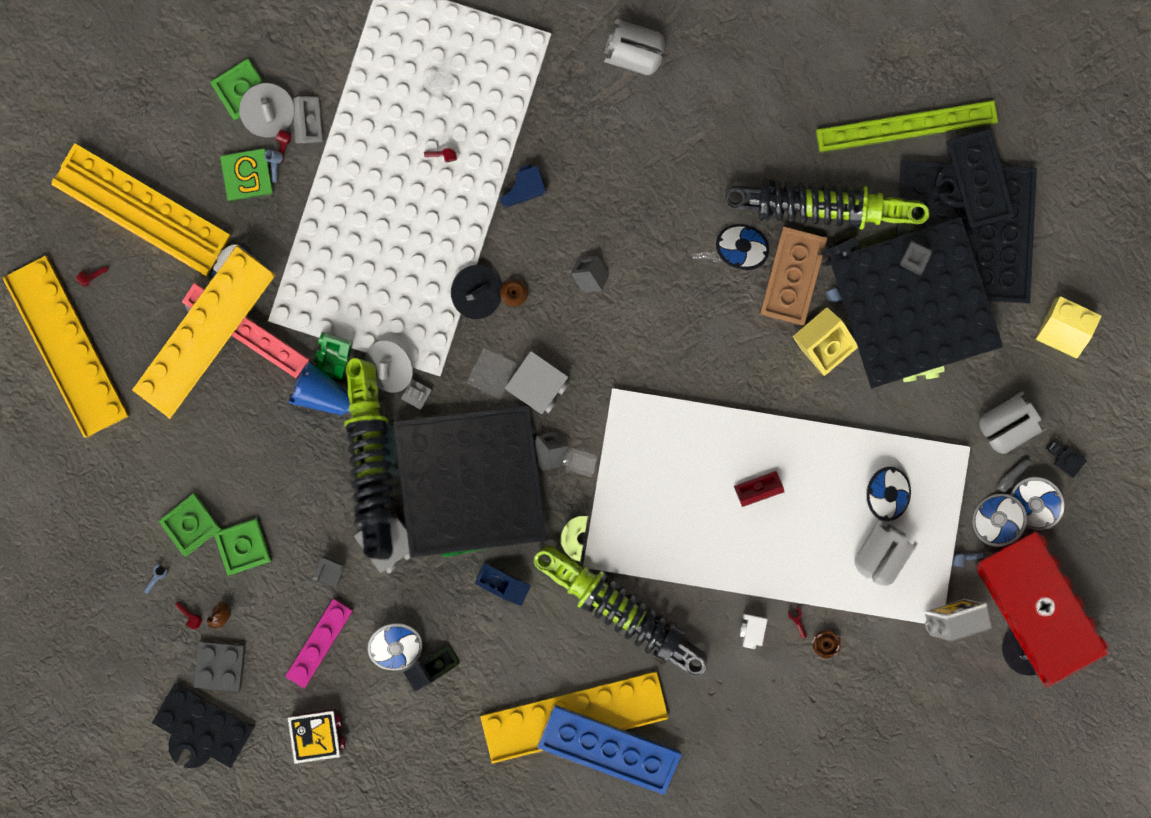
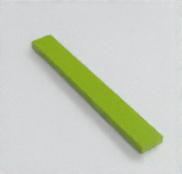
M993 100L817 129L816 136L819 153L992 125L998 123L995 101Z

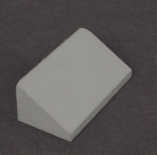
M298 96L292 99L296 144L322 142L319 97Z

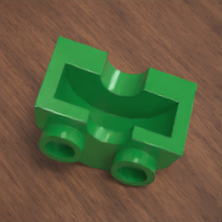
M321 332L318 344L321 345L322 350H317L314 362L317 363V368L327 376L342 380L353 343L348 339Z

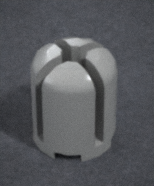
M616 19L614 23L618 24L615 32L609 35L604 52L608 54V58H605L603 62L643 75H652L657 71L663 59L661 54L665 52L666 48L664 36L660 32Z
M1023 391L985 413L980 418V429L984 436L988 437L1025 414L1027 415L987 440L998 453H1008L1046 430L1045 427L1040 428L1038 422L1041 421V418L1031 402H1024L1022 399Z
M878 520L857 554L854 563L857 570L864 577L869 578L871 576L874 583L888 586L894 583L918 543L915 541L911 544L906 539L904 532L889 523L884 527L881 525V520Z

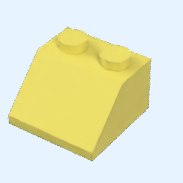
M1055 298L1035 340L1077 359L1092 338L1101 315L1065 298Z
M825 308L792 336L800 349L824 376L858 348L843 321L828 308Z

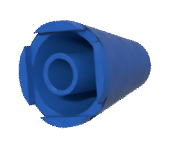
M307 362L306 367L304 366L293 389L295 392L293 395L290 394L288 403L341 416L345 412L349 414L348 406L350 401L348 392L314 364Z

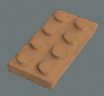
M787 227L782 228L760 315L804 326L823 256H818L817 252L825 248L827 238Z

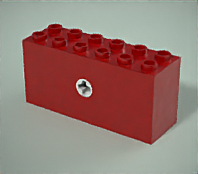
M1034 532L981 561L975 569L1042 684L1047 688L1107 655L1106 649H1108V645L1102 636L1098 637L1094 630L1096 625L1090 616L1086 617L1082 608H1084L1081 599L1078 596L1074 597L1070 588H1072V585L1067 576H1062L1058 570L1060 564L1056 557L1049 555L1046 549L1048 547L1046 540L1042 535L1038 536ZM1039 607H1045L1046 611L1041 612Z

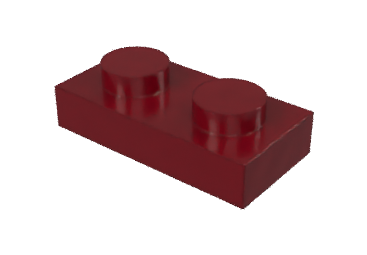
M777 471L734 486L741 507L785 492Z

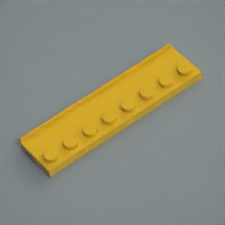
M75 143L63 161L57 176L52 180L51 185L208 276L221 251L231 237L230 234Z
M236 246L132 391L171 419L274 279L275 273L263 266L260 261L240 246Z
M44 256L2 277L83 437H90L129 417L49 258Z
M657 671L480 716L492 763L544 751L537 748V744L554 704L622 730L668 719Z

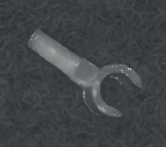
M716 249L712 252L692 254L693 259H712L714 262L723 261L716 257Z

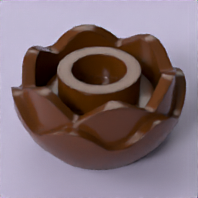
M509 279L501 286L500 296L504 304L518 307L528 298V289L523 281Z
M219 602V606L212 609V615L207 618L209 627L222 628L231 616L230 607L226 602L225 604Z
M822 630L814 636L813 649L820 657L828 659L837 655L840 651L841 639L835 632Z

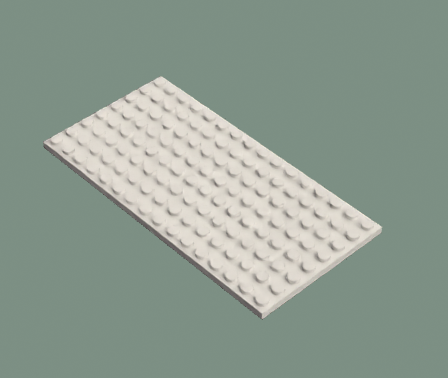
M448 0L372 1L274 301L269 322L318 338L321 332L352 341L353 349L367 353L370 346L378 341H392L400 345L407 352L413 368L441 377L461 316L451 300V285L455 276L462 269L478 264L547 51L551 33ZM445 148H451L455 151L457 160L445 163L443 156L424 157V152L442 151Z

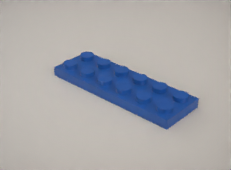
M555 704L537 744V748L663 795L666 793L682 755L681 751Z

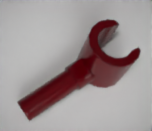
M279 130L275 140L281 143L279 152L284 158L286 146L291 141V135L284 130Z
M445 148L442 151L424 152V157L443 156L445 163L457 160L456 153L451 148Z
M104 266L90 275L82 271L75 279L81 286L87 287L92 283L93 279L105 273L108 269Z
M177 602L175 606L189 618L186 626L191 629H198L202 622L201 617L191 613L180 602Z
M796 607L799 616L793 618L790 615V611H788V618L794 621L801 638L804 639L807 636L800 620L802 613Z

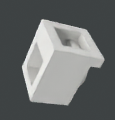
M743 613L742 618L746 620V624L742 623L740 629V637H743V647L756 649L757 645L762 646L767 619Z

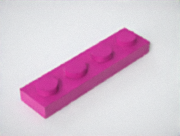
M333 599L285 677L305 689L353 610Z

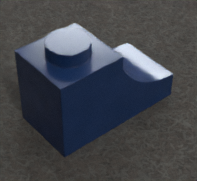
M532 164L519 168L520 172L516 173L517 180L513 189L500 197L504 209L546 195L537 166L532 167Z
M485 563L474 583L498 597L522 606L531 587L526 582Z

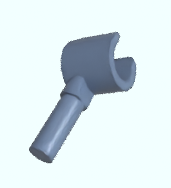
M266 150L264 157L267 162H271L272 182H277V167L281 163L283 156L278 151Z
M838 288L826 292L829 302L834 303L842 300Z
M983 552L970 555L954 554L952 566L965 567V560L984 558Z
M160 564L154 567V576L143 590L147 594L159 579L165 578L168 574L166 569L163 575H157V569L160 568Z

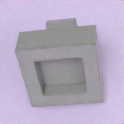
M412 379L401 399L422 410L432 390Z

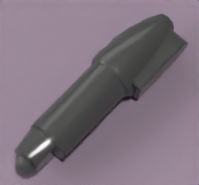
M1025 458L1009 473L1005 474L998 483L997 489L1002 493L1006 492L1014 484L1013 481L1027 468L1030 460Z

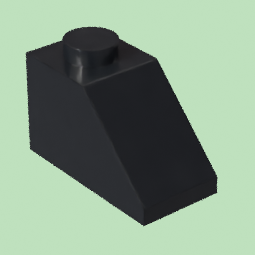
M446 645L403 673L414 691H417L452 670L460 663L450 646Z

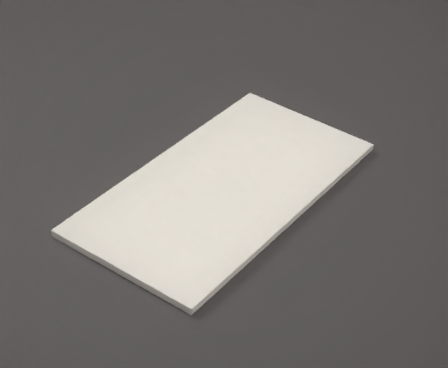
M612 388L583 567L925 624L926 617L924 611L946 605L970 447ZM890 466L902 470L907 476L911 486V499L908 508L902 516L893 521L881 520V525L886 527L889 523L904 532L906 539L911 544L916 541L918 545L894 583L884 586L874 583L871 576L869 578L864 577L857 570L854 561L878 520H880L871 513L867 505L866 490L868 483L875 472ZM777 471L785 492L741 507L734 486Z

